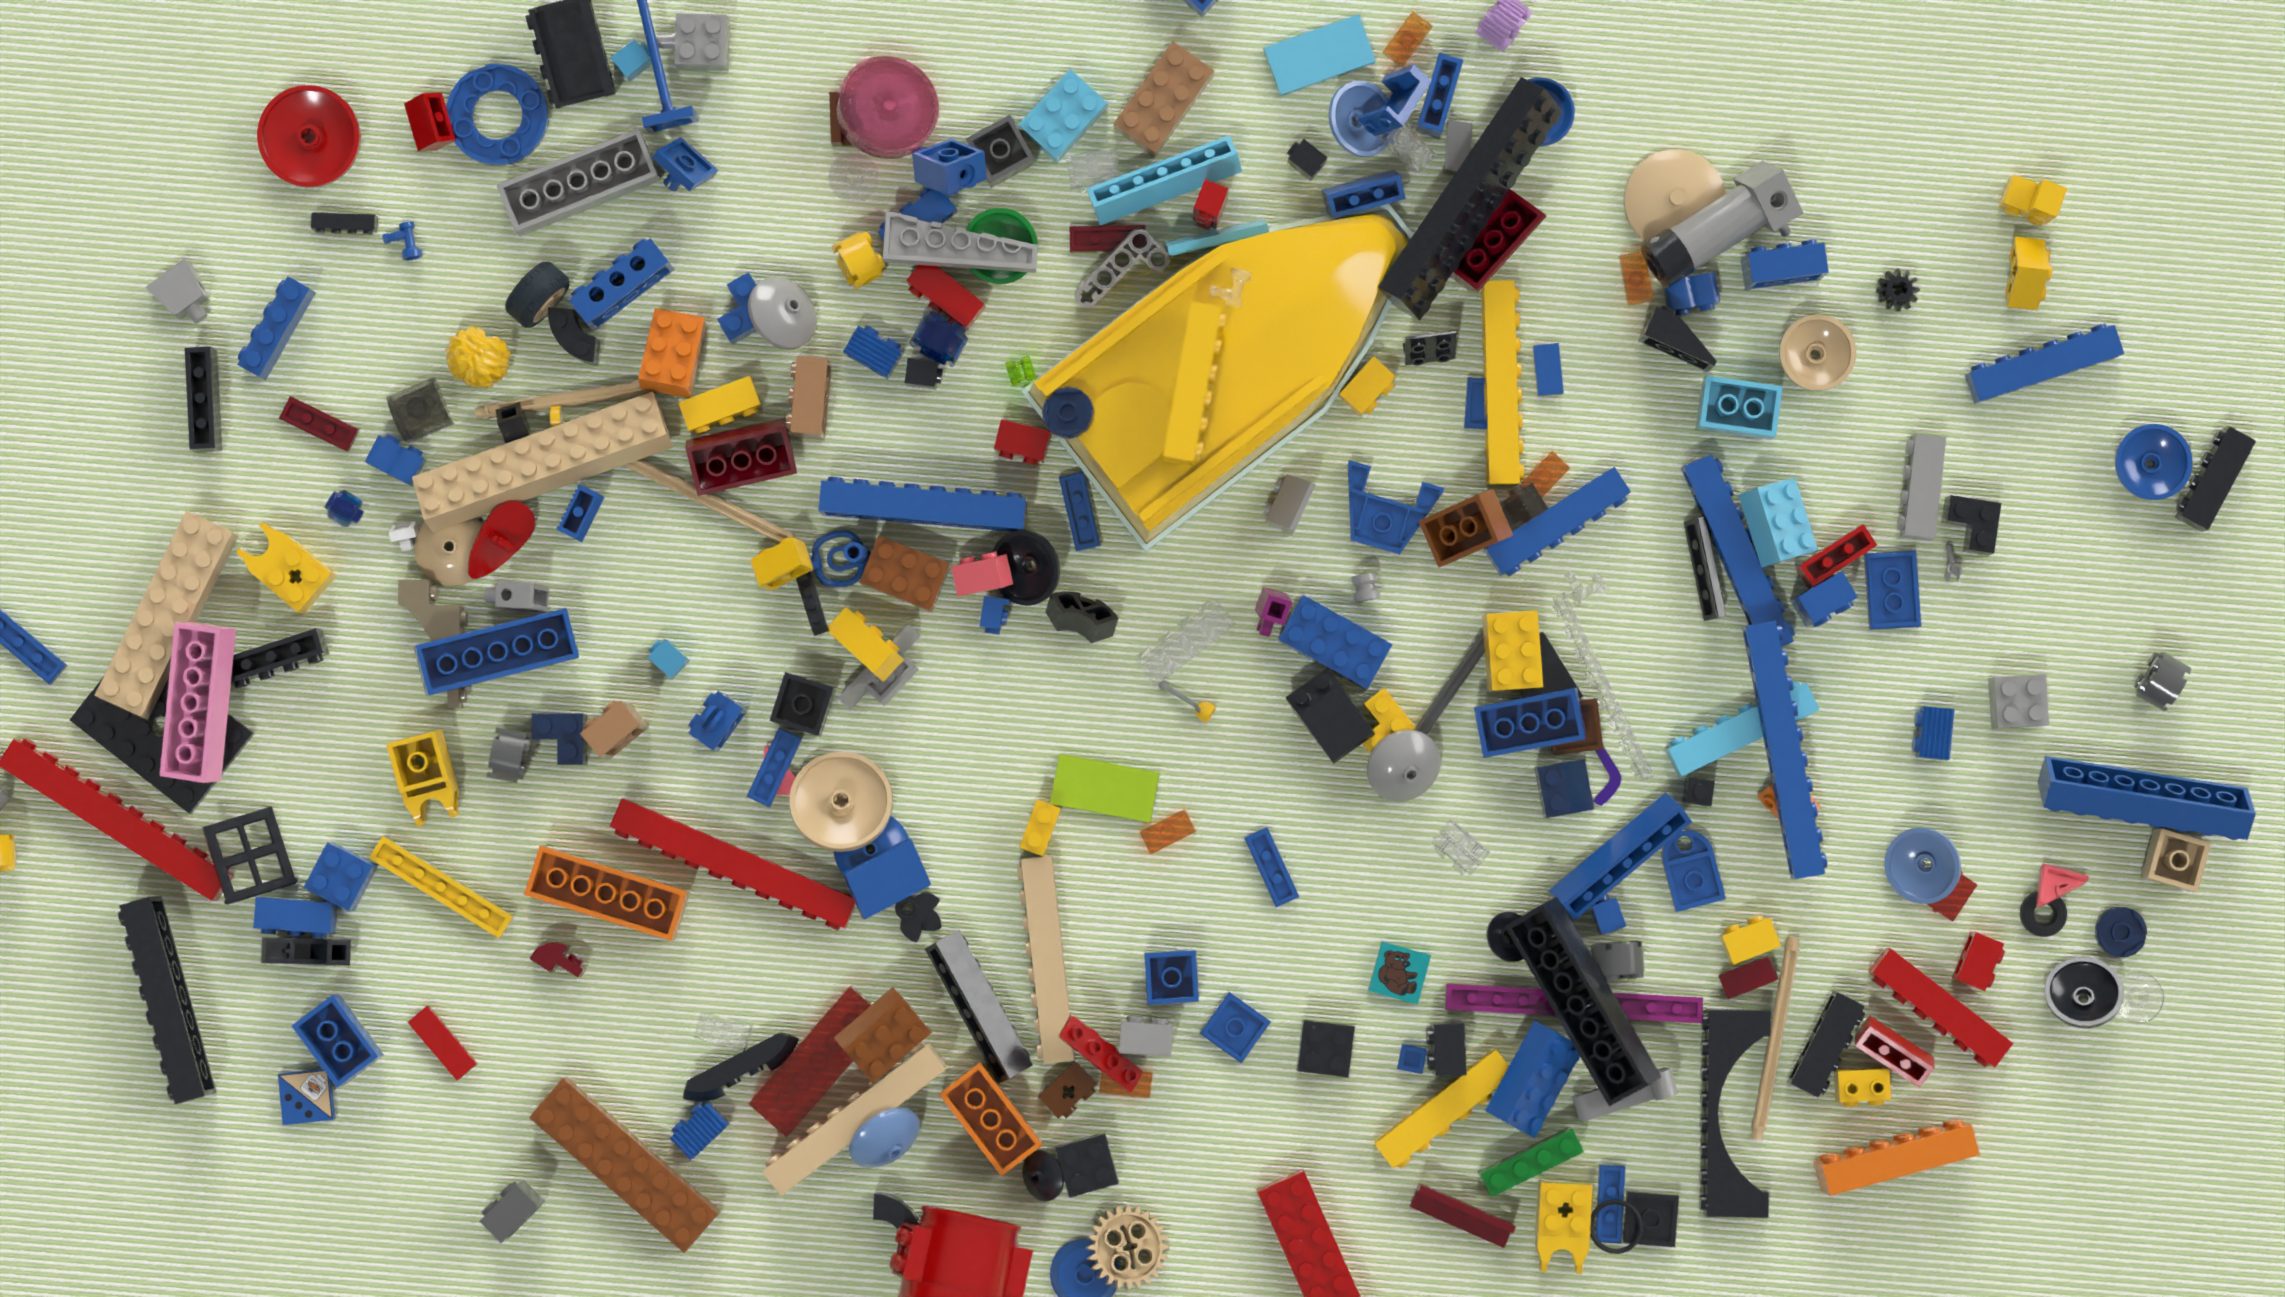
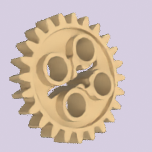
M1125 1205L1122 1213L1119 1206L1114 1207V1215L1109 1210L1105 1211L1106 1220L1102 1217H1097V1222L1100 1226L1093 1225L1090 1227L1095 1232V1235L1087 1236V1239L1093 1242L1092 1245L1085 1247V1249L1091 1250L1093 1253L1087 1257V1260H1095L1091 1270L1100 1269L1097 1278L1107 1276L1106 1285H1110L1115 1281L1116 1289L1121 1288L1123 1283L1125 1290H1130L1132 1283L1136 1289L1141 1288V1280L1146 1285L1150 1284L1149 1275L1157 1278L1158 1274L1155 1269L1165 1268L1160 1263V1260L1168 1259V1256L1162 1253V1250L1169 1248L1168 1245L1162 1244V1241L1168 1238V1235H1160L1159 1232L1164 1226H1155L1154 1224L1158 1218L1148 1219V1210L1140 1214L1139 1206L1134 1207L1131 1212L1130 1205ZM1121 1225L1124 1226V1234L1120 1229ZM1133 1225H1138L1141 1229L1139 1238H1134L1131 1234ZM1110 1231L1114 1232L1117 1236L1115 1245H1110L1107 1241V1235ZM1131 1244L1132 1249L1128 1251L1123 1250V1246ZM1140 1250H1144L1148 1255V1259L1144 1264L1138 1259ZM1117 1256L1121 1257L1124 1262V1266L1120 1271L1114 1266V1260ZM1131 1261L1135 1266L1134 1270L1131 1269Z

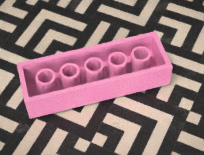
M175 622L160 776L201 783L221 781L236 628L196 622Z

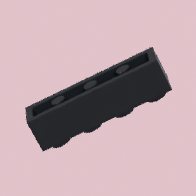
M311 212V229L315 233H325V231H331L333 234H341L342 231L353 235L357 234V232H363L364 235L377 233L378 217L375 214Z
M808 572L796 578L811 630L814 636L828 632L829 627L811 572Z

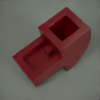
M563 942L544 944L538 947L529 958L549 972H555L557 967L560 966L577 978L582 977L587 969L582 965L584 962L582 959L572 953L569 956L566 955L571 946Z

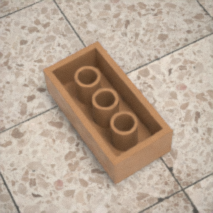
M1172 41L1114 122V129L1155 158L1214 76V70Z

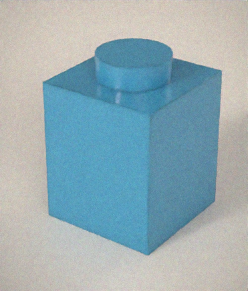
M635 39L611 57L629 82L652 65L648 47L644 42L639 45Z
M664 639L662 642L657 640L649 649L651 654L647 657L671 679H674L690 661L667 639Z

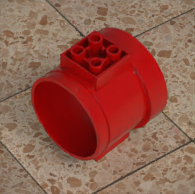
M922 1205L923 1212L918 1225L902 1222V1227L897 1229L895 1242L898 1245L896 1253H893L891 1256L890 1269H892L891 1274L901 1277L898 1297L1024 1296L1033 1250L1018 1246L1017 1239L1022 1226L973 1214Z

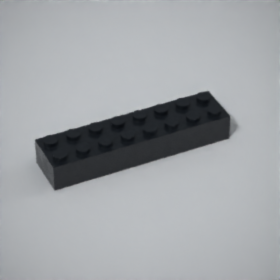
M150 896L119 905L121 911L118 912V918L121 925L126 928L127 936H125V943L128 950L133 953L134 961H132V968L135 975L139 976L141 982L139 993L142 1000H146L148 1007L146 1018L149 1025H153L155 1032L153 1043L156 1050H160L162 1057L160 1068L163 1075H167L169 1082L167 1093L170 1100H174L176 1105L217 1093L162 896Z
M1558 897L1543 903L1505 926L1609 1107L1662 1077Z

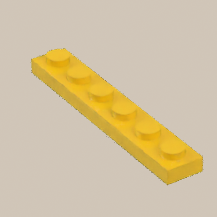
M385 836L381 837L369 857L497 938L502 937L514 918L510 913Z

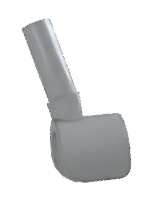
M1949 544L1946 545L1948 567L1944 578L1949 582L1951 573H1953L1958 581L1962 573V567L1956 563L1953 547Z

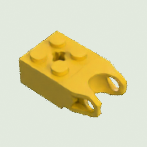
M262 521L259 526L263 529L269 540L267 551L263 555L254 556L239 548L236 553L244 560L248 570L296 612L305 614L337 575L290 535L277 531ZM301 571V582H294L295 574Z
M443 729L387 743L386 746L399 793H401L404 805L413 816L417 827L426 824V805L430 799L439 800L448 811L450 818L459 816V788ZM423 757L425 760L424 765L423 763L419 764L417 758Z
M1538 1180L1535 1247L1539 1256L1540 1272H1547V1265L1555 1251L1565 1249L1572 1254L1575 1273L1582 1274L1583 1263L1589 1252L1593 1188L1591 1184ZM1566 1202L1570 1210L1565 1215H1562L1558 1211V1207H1562L1563 1203Z

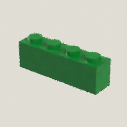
M1567 1127L1478 1171V1174L1488 1194L1494 1197L1584 1151L1574 1130L1571 1127Z

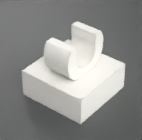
M417 521L391 526L388 532L390 541H399L402 551L412 550V546H414L412 538H415L419 531Z

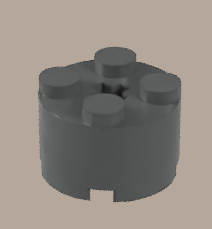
M2154 652L2147 663L2150 667L2145 675H2139L2134 683V687L2137 688L2136 695L2139 698L2165 712L2168 710L2166 704L2172 705L2187 682L2183 676L2185 672L2190 674L2191 667L2164 652L2160 654Z
M496 727L495 733H499L500 736L493 739L488 768H493L492 772L488 771L486 777L517 783L518 779L523 780L527 763H522L523 754L528 755L532 738H527V733Z
M1641 940L1629 941L1630 943L1617 941L1591 945V956L1606 981L1620 980V978L1634 979L1644 977L1645 968Z

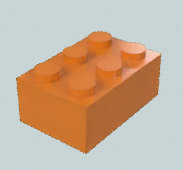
M658 308L654 309L638 376L640 389L691 398L707 329L705 317Z

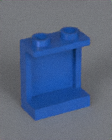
M1415 64L1386 74L1381 82L1391 91L1382 108L1361 115L1358 121L1367 132L1374 136L1403 127L1432 80Z

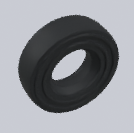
M2038 891L2030 894L2025 898L2020 908V919L2023 926L2028 932L2036 936L2049 937L2055 935L2064 927L2067 920V908L2064 901L2059 897L2048 903L2047 905L2053 910V917L2050 922L2041 924L2034 917Z

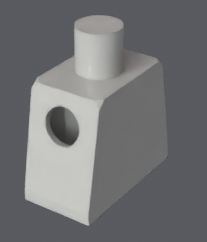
M185 258L146 286V289L179 319L188 314L193 322L197 324L207 317V313L201 307V304L208 300L209 296L194 266Z
M499 581L496 587H487L485 589V601L495 603V606L498 608L548 612V586L536 583Z

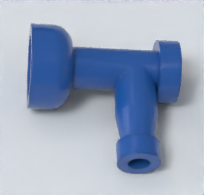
M414 222L400 223V230L382 235L385 244L404 240L405 249L401 253L402 260L404 261L417 260L423 257L422 250L415 245L413 234Z

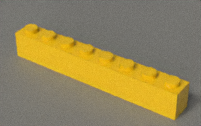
M1514 280L1488 281L1481 289L1485 417L1487 414V429H1485L1486 486H1517L1520 484V480L1524 479V465L1519 464V454H1523V439H1519V429H1522L1523 417L1522 414H1518V404L1522 403V390L1517 388V378H1521V363H1517L1516 353H1520L1521 349L1520 338H1516V328L1520 326V314L1515 312V302H1519V288L1515 287Z

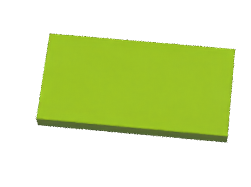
M1059 754L1050 804L1150 823L1160 773Z

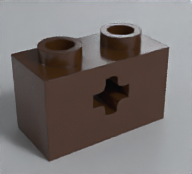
M1075 1060L1039 1093L1038 1097L1058 1119L1062 1115L1067 1118L1077 1109L1074 1105L1081 1098L1086 1101L1096 1092L1093 1087L1097 1083ZM1073 1085L1075 1087L1073 1091L1075 1096L1071 1097L1068 1095L1064 1097L1062 1095L1065 1091L1063 1086L1071 1087Z

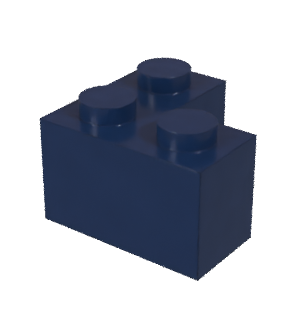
M532 714V739L557 740V765H587V742L580 734L585 730L582 726L587 722V714Z

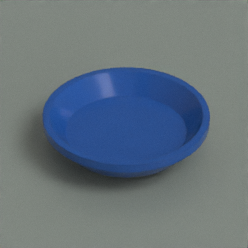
M1542 77L1528 79L1545 88L1562 111L1558 122L1552 126L1543 144L1539 147L1552 145L1560 141L1569 132L1573 124L1575 108L1572 97L1560 83L1552 79Z
M1087 1238L1076 1239L1065 1244L1054 1256L1050 1268V1280L1058 1297H1112L1116 1291L1115 1281L1110 1285H1106L1107 1276L1097 1278L1100 1269L1091 1270L1095 1260H1087V1257L1093 1253L1091 1250L1085 1249V1247L1092 1245L1093 1242ZM1115 1258L1114 1266L1120 1271L1118 1260Z

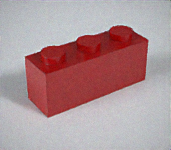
M1206 179L1204 180L1193 209V220L1196 221L1198 227L1210 230L1211 227L1217 228L1227 203L1229 188Z
M918 265L906 280L910 286L908 288L910 293L918 299L922 296L930 302L928 306L939 315L941 312L945 313L950 317L948 322L958 330L964 328L967 331L986 308L981 300L937 266Z
M1862 524L1796 566L1795 570L1806 587L1810 589L1876 547L1877 544L1865 525Z
M1870 1015L1855 1034V1046L1919 1088L1935 1069L1934 1057Z

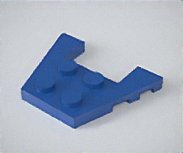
M1349 460L1350 541L1400 555L1419 528V520L1424 519L1444 492V488L1422 481L1415 507L1365 493L1364 489L1371 466Z

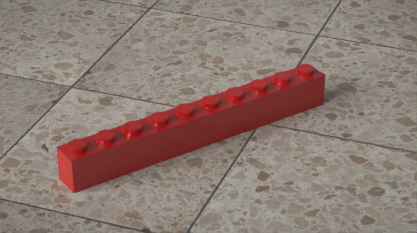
M24 737L22 740L13 739L0 758L1 768L211 901H218L223 891L213 861L207 858L209 854L197 846L194 849L186 845L187 840L177 833H173V835L164 831L166 826L154 819L151 822L142 817L144 812L132 805L130 808L126 807L121 803L123 799L116 794L109 792L107 795L100 790L101 785L94 780L88 778L85 781L78 776L80 772L69 765L63 767L57 763L58 758L47 751L43 754L35 749L37 744ZM229 867V868H227V871H228L230 880H232V878L234 877V874H232V873L229 872V869H230V867Z
M621 798L609 826L614 828V834L628 839L629 835L639 839L637 844L652 849V846H656L662 849L660 854L675 860V857L679 856L686 859L685 865L697 870L699 866L709 869L707 874L720 880H722L723 876L732 879L731 884L743 890L746 889V886L756 890L755 895L769 900L770 896L779 900L778 905L792 910L793 906L803 910L801 915L812 920H816L818 916L826 920V926L838 931L840 927L847 928L856 907L852 896L625 798Z

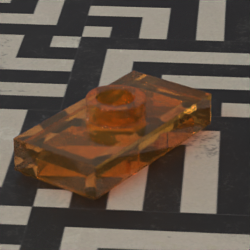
M1412 11L1382 54L1403 68L1433 26Z
M1642 252L1619 255L1628 306L1653 302L1654 298L1648 266Z
M1551 451L1522 481L1517 489L1536 505L1564 476L1570 467L1557 454Z
M1184 809L1139 833L1151 855L1195 833L1196 830Z
M1101 1071L1099 1093L1150 1098L1153 1072L1143 1071L1133 1092H1127Z

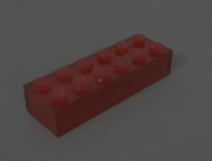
M850 986L748 1104L786 1138L790 1136L854 1062L834 1037L873 1003L853 986Z

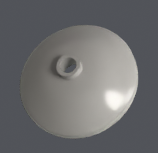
M769 277L760 281L752 289L748 300L749 316L756 331L763 339L775 347L786 350L800 348L809 342L816 330V312L809 296L799 285L783 277Z
M1400 730L1391 733L1374 747L1367 762L1368 781L1374 791L1384 799L1395 802L1412 800L1426 792L1436 780L1441 765L1440 752L1433 740L1420 731Z

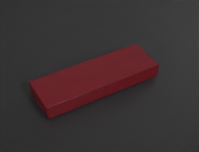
M1145 225L1069 226L1070 253L1112 252L1131 231L1138 228L1146 231ZM1135 235L1132 240L1133 246L1143 247L1146 243L1145 235Z
M291 396L279 417L280 420L346 452L350 451L360 431Z

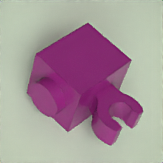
M1267 587L1262 588L1254 609L1261 618L1256 629L1260 631V635L1269 637L1274 623L1285 624L1292 605V600L1286 593Z

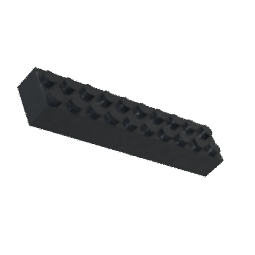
M1523 77L1519 79L1379 284L1378 288L1400 311L1419 321L1429 311L1438 293L1444 289L1445 283L1451 274L1457 270L1466 252L1472 248L1481 230L1487 226L1488 220L1494 211L1500 207L1509 189L1515 185L1524 167L1530 163L1531 157L1537 148L1543 144L1552 126L1558 122L1562 111L1545 88Z

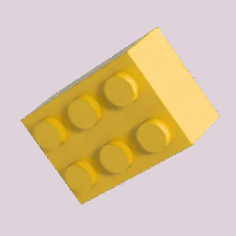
M1538 610L1482 615L1488 692L1542 688L1543 676Z

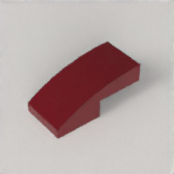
M1769 955L1718 975L1727 999L1752 991L1779 979Z

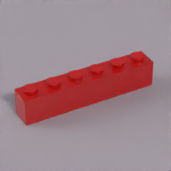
M1885 948L1869 969L1868 973L1873 976L1871 979L1873 983L1882 989L1886 986L1893 991L1891 996L1902 1005L1905 1002L1914 1008L1912 1013L1923 1021L1927 1018L1933 1022L1932 1028L1942 1036L1948 1034L1955 1039L1953 1044L1963 1052H1966L1968 1049L1975 1055L1973 1060L1982 1067L1986 1068L1988 1065L1995 1068L2014 1044L1891 948Z

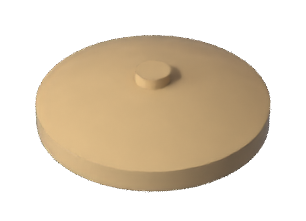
M1684 150L1661 151L1646 158L1631 174L1624 192V211L1632 230L1642 241L1646 242L1725 195V188L1716 169L1701 156Z
M832 752L813 759L797 774L790 791V812L796 828L810 843L829 851L846 852L868 845L883 832L891 816L892 791L887 777L874 762L864 756L851 752Z

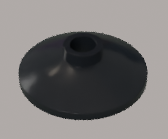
M1503 912L1496 915L1489 922L1486 931L1487 942L1492 952L1498 958L1507 962L1523 960L1521 953L1505 927L1521 917V915L1514 912ZM1504 935L1509 938V943L1506 942Z
M1044 1150L1034 1151L1026 1157L1023 1163L1022 1175L1028 1191L1032 1196L1041 1201L1056 1199L1064 1186V1174L1059 1161L1051 1153Z

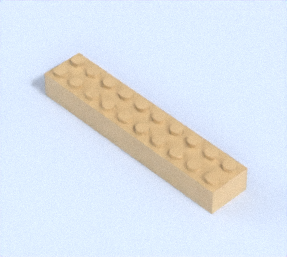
M652 391L413 476L412 480L423 519L432 533L488 514L497 505L506 501L521 502L668 450L673 448V444L661 406Z

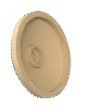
M1809 315L1795 321L1786 330L1780 342L1779 359L1783 371L1793 383L1807 390L1824 391L1836 387L1849 376L1856 360V345L1850 331L1839 320L1827 315ZM1811 351L1818 352V359H1813L1811 357Z
M477 518L432 533L424 522L418 531L414 544L415 558L421 571L432 581L445 586H461L475 580L468 575V559L482 523ZM448 542L454 544L452 551H447L445 548Z

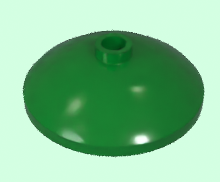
M993 208L983 211L975 216L966 227V231L986 233L999 238L1004 237L1038 245L1035 230L1030 222L1020 213L1011 209ZM969 268L979 279L997 285L1013 283L1028 273Z

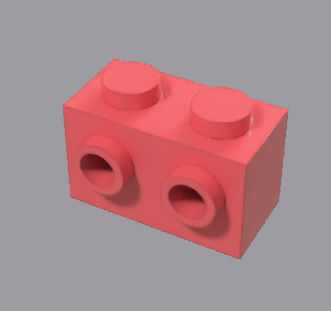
M995 551L982 554V559L975 560L974 556L959 559L960 564L951 566L957 596L1012 585L1013 580L1007 554L997 556Z

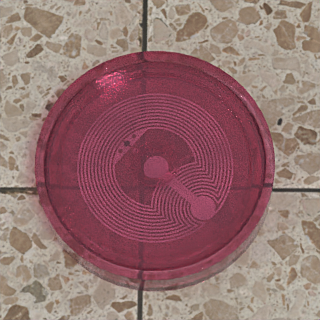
M876 56L861 61L847 74L837 92L835 111L843 134L856 148L873 157L897 159L912 154L929 138L938 120L939 102L933 84L917 66L907 60L894 56Z

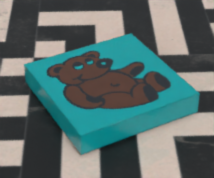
M1381 941L1368 991L1418 1005L1431 955Z

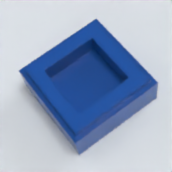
M1402 1044L1397 1069L1422 1074L1427 1049Z

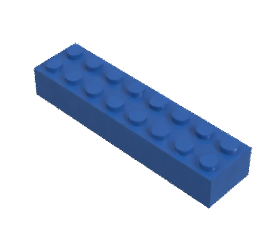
M828 477L827 481L821 480L818 511L824 516L1004 532L1024 530L1026 525L1027 500L1022 498L1023 496L1020 493L1007 492L1006 497L997 496L996 491L981 490V494H972L971 489L955 488V492H947L945 487L930 486V490L921 489L918 484L904 483V488L896 487L894 482L879 481L878 485H870L869 480L853 479V483H846L840 477Z
M2051 756L2044 757L2038 778L2043 808L2055 812L2067 811L2080 816L2093 815L2105 820L2118 819L2130 824L2143 823L2155 828L2168 827L2180 832L2193 831L2206 836H2224L2231 840H2248L2256 816L2248 788Z

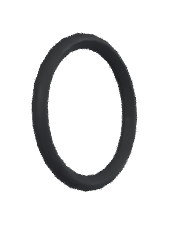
M1619 1199L1607 1200L1600 1203L1591 1213L1590 1236L1601 1250L1611 1254H1621L1633 1249L1640 1241L1643 1233L1642 1218L1638 1210L1630 1203ZM1614 1204L1622 1205L1631 1210L1638 1224L1635 1239L1628 1246L1618 1249L1602 1244L1597 1239L1594 1231L1596 1215L1604 1207Z

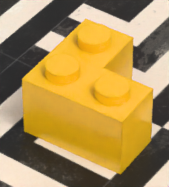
M2013 175L2007 181L1998 207L2004 209V213L2013 217L2021 215L2028 218L2027 221L2037 226L2046 225L2058 216L2068 188L2045 179L2035 183Z
M2014 237L2009 255L2011 273L2005 290L2007 307L2037 311L2040 301L2045 300V283L2050 281L2052 276V266L2049 265L2050 251L2046 249L2045 240Z
M1385 688L1381 689L1363 704L1378 724L1372 729L1375 735L1362 743V746L1369 754H1371L1374 747L1383 738L1391 733L1400 730H1414L1416 728Z

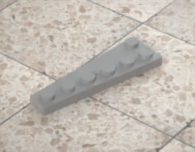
M886 211L883 262L1036 273L1038 245L1004 237L999 238L986 233L969 232L964 228L957 227L956 229L943 226L942 223L934 221L932 223L918 220L916 217Z

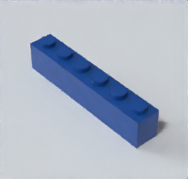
M2106 323L2092 327L2091 333L2083 335L2082 331L2068 335L2067 341L2059 343L2055 339L2043 343L2044 348L2034 351V348L2030 347L2019 351L2020 356L2010 359V356L2006 355L1995 359L1996 364L1986 367L1985 363L1970 367L1972 372L1966 374L1965 378L1974 404L2125 354L2115 325L2107 327Z
M1614 466L1513 531L1514 536L1491 545L1484 552L1500 576L1506 573L1510 577L1521 569L1519 564L1525 560L1531 563L1541 557L1542 553L1540 551L1545 547L1549 546L1552 550L1564 542L1562 537L1570 532L1573 536L1585 528L1583 523L1592 518L1595 522L1607 514L1605 509L1612 504L1617 508L1628 501L1626 495L1631 493V491Z
M1665 792L1554 885L1549 892L1553 898L1558 897L1566 913L1575 921L1692 823L1691 819L1681 805Z

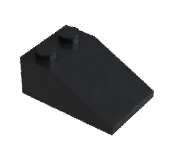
M1666 306L1656 307L1650 313L1638 341L1706 372L1711 370L1716 365V359L1681 317L1675 315L1676 311Z
M1327 668L1285 697L1294 713L1333 764L1375 735L1357 707Z

